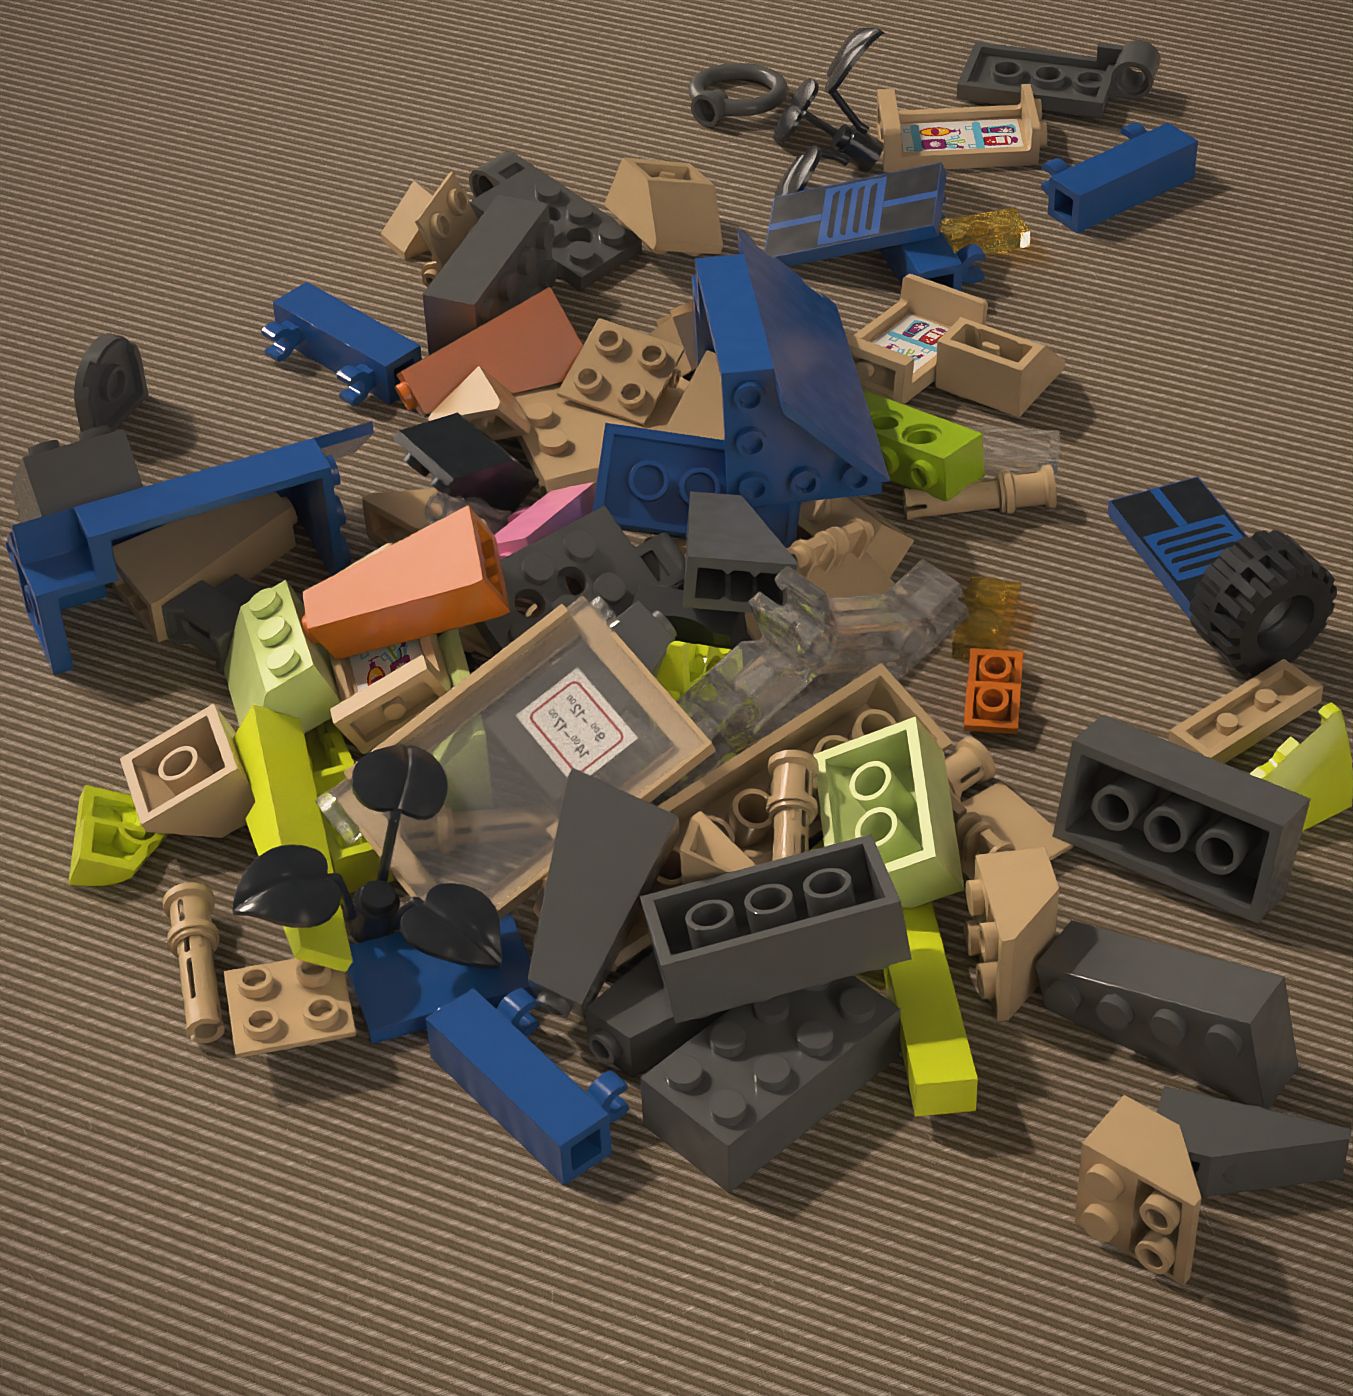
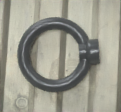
M750 63L716 65L699 72L691 80L688 89L692 99L691 111L695 120L705 127L715 125L724 116L742 117L762 114L777 108L784 102L788 94V85L781 74L765 66ZM726 80H751L763 83L772 90L756 98L729 99L722 90L706 91L705 89L714 83Z

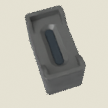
M234 574L216 587L209 585L203 580L197 582L161 606L168 639L174 644H192L216 660V672L225 675L224 666L240 607L249 602L262 589L238 574Z

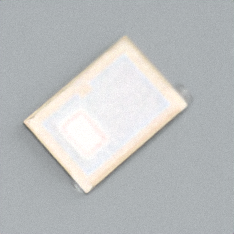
M582 595L567 608L563 604L559 605L372 750L398 744L419 747L432 754L439 761L447 777L448 792L445 803L433 818L417 820L403 814L400 817L390 871L410 897H419L425 901L428 891L436 885L443 883L464 884L483 892L492 901L500 921L541 888L544 879L548 877L566 780L572 767L650 803L716 751L713 743L612 629L619 620L599 595L590 603ZM356 762L343 772L347 778L330 791H326L315 802L349 845L363 835L381 858L390 812L370 810L357 800L351 787L352 772L357 764Z

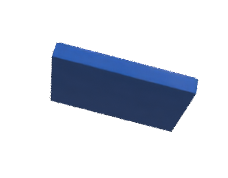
M511 912L499 921L502 962L499 969L469 967L431 957L411 946L401 932L349 945L353 962L346 973L371 1044L427 1029L426 1017L434 1013L444 1003L455 1000L472 988L479 992L495 1008H498L505 996L518 988H523L534 999H537L538 996L532 994L528 982L531 960Z

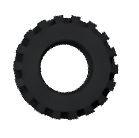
M1263 530L1255 532L1251 538L1245 536L1237 540L1233 547L1230 549L1227 547L1219 554V558L1204 571L1205 576L1197 583L1193 591L1196 596L1190 602L1189 611L1192 613L1190 617L1191 625L1215 651L1238 672L1244 675L1250 673L1252 676H1257L1282 659L1291 663L1298 658L1300 653L1305 649L1307 650L1314 643V639L1326 627L1327 618L1333 613L1335 604L1332 601L1337 596V587L1333 584L1335 579L1332 574L1288 534L1285 535L1278 530H1272L1270 533Z

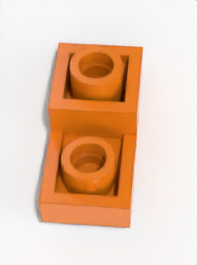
M970 648L963 731L1018 734L1023 651Z

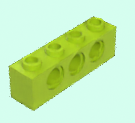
M863 390L891 481L911 489L925 491L932 497L947 502L958 495L967 485L985 476L983 433Z

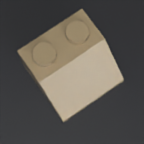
M214 703L120 758L140 824L146 832L223 838L236 829L247 825L245 819L256 801L233 740L236 732Z

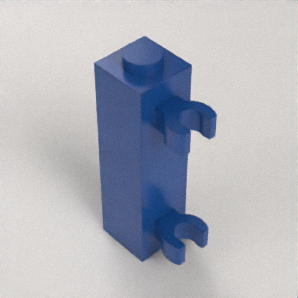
M1134 122L1121 128L1120 133L1127 136L1129 141L1069 168L1059 158L1042 164V169L1051 175L1050 180L1041 183V189L1049 195L1048 215L1075 233H1079L1177 187L1195 177L1198 140L1170 123L1163 124L1147 132L1141 124Z
M943 213L941 215L940 224L945 222V216ZM940 230L939 237L879 249L901 285L905 276L913 274L962 292V280L966 283H977L985 279V274L979 265L970 266L975 261L985 260L986 255L981 247L977 244H970L955 253Z
M308 282L273 301L275 322L267 324L261 330L263 336L275 342L264 350L265 355L279 362L288 358L295 349L337 373V379L349 385L346 390L339 393V397L352 406L363 402L369 393L390 405L399 400L400 397L395 386L401 382L396 374L422 360L419 344Z
M474 988L455 1000L441 1005L434 1013L426 1017L431 1058L563 1186L612 1154L610 1123L621 1118L629 1110V1105L619 1096L628 1089V1084L611 1070L595 1079L587 1092L579 1087L527 1038L528 1035L539 1027V1022L528 1012L537 1006L536 1000L523 988L510 992L500 1002L498 1008L492 1006Z

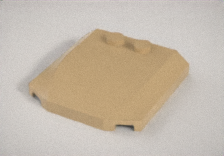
M680 377L676 388L667 387V389L663 390L645 426L557 396V392L563 382L512 394L530 422L531 429L527 435L510 438L511 440H518L536 477L540 480V498L552 490L591 482L597 484L605 423L664 431L690 381Z

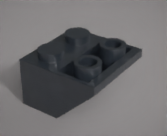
M458 412L399 430L393 437L407 451L403 460L424 477H427L430 472L433 474L430 484L452 502H454L458 495L462 498L458 504L462 508L469 505L480 519L488 515L502 526L507 522V517L515 512L540 481L485 432Z

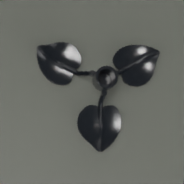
M859 28L853 31L840 47L827 71L829 79L825 85V92L833 98L853 124L851 127L843 124L837 130L807 111L819 91L817 81L808 78L796 90L791 99L790 106L785 109L777 123L773 135L774 141L779 144L787 141L803 117L833 136L831 146L836 149V152L823 150L813 145L807 150L805 155L797 156L780 180L774 197L803 191L820 158L837 161L843 166L850 163L865 173L878 161L883 151L884 143L867 133L870 127L860 121L837 89L868 47L881 35L885 34L879 28Z
M398 744L369 752L357 762L352 772L351 787L357 800L370 810L390 812L377 880L369 881L356 891L354 900H352L340 874H327V860L319 850L293 844L272 848L255 859L242 875L235 892L232 907L233 915L256 917L290 928H311L329 921L337 912L341 900L344 907L343 918L350 920L349 932L357 943L394 934L395 930H400L405 940L411 946L431 957L469 967L499 969L501 966L502 949L499 916L494 904L483 892L464 884L443 883L432 887L428 891L425 901L414 896L399 909L400 898L394 888L387 883L401 814L417 820L431 819L442 809L448 792L447 777L439 761L426 750L413 745L405 746Z

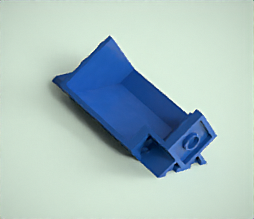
M737 227L739 254L695 258L696 275L691 276L697 365L700 364L706 350L714 352L721 376L727 494L743 496L751 507L882 494V482H890V477L837 305L822 294L820 296L803 282L802 277L774 255L770 257L753 243L752 238Z
M370 421L12 525V532L8 534V542L4 546L18 575L27 616L53 675L74 669L61 610L107 597L105 584L119 581L112 547L167 523L276 492L280 497H287L292 503L297 517L331 577L345 569V565L351 563V554L345 537L340 534L339 526L346 524V517L342 503L334 491V486L341 483L335 459L354 454L374 434L373 422Z

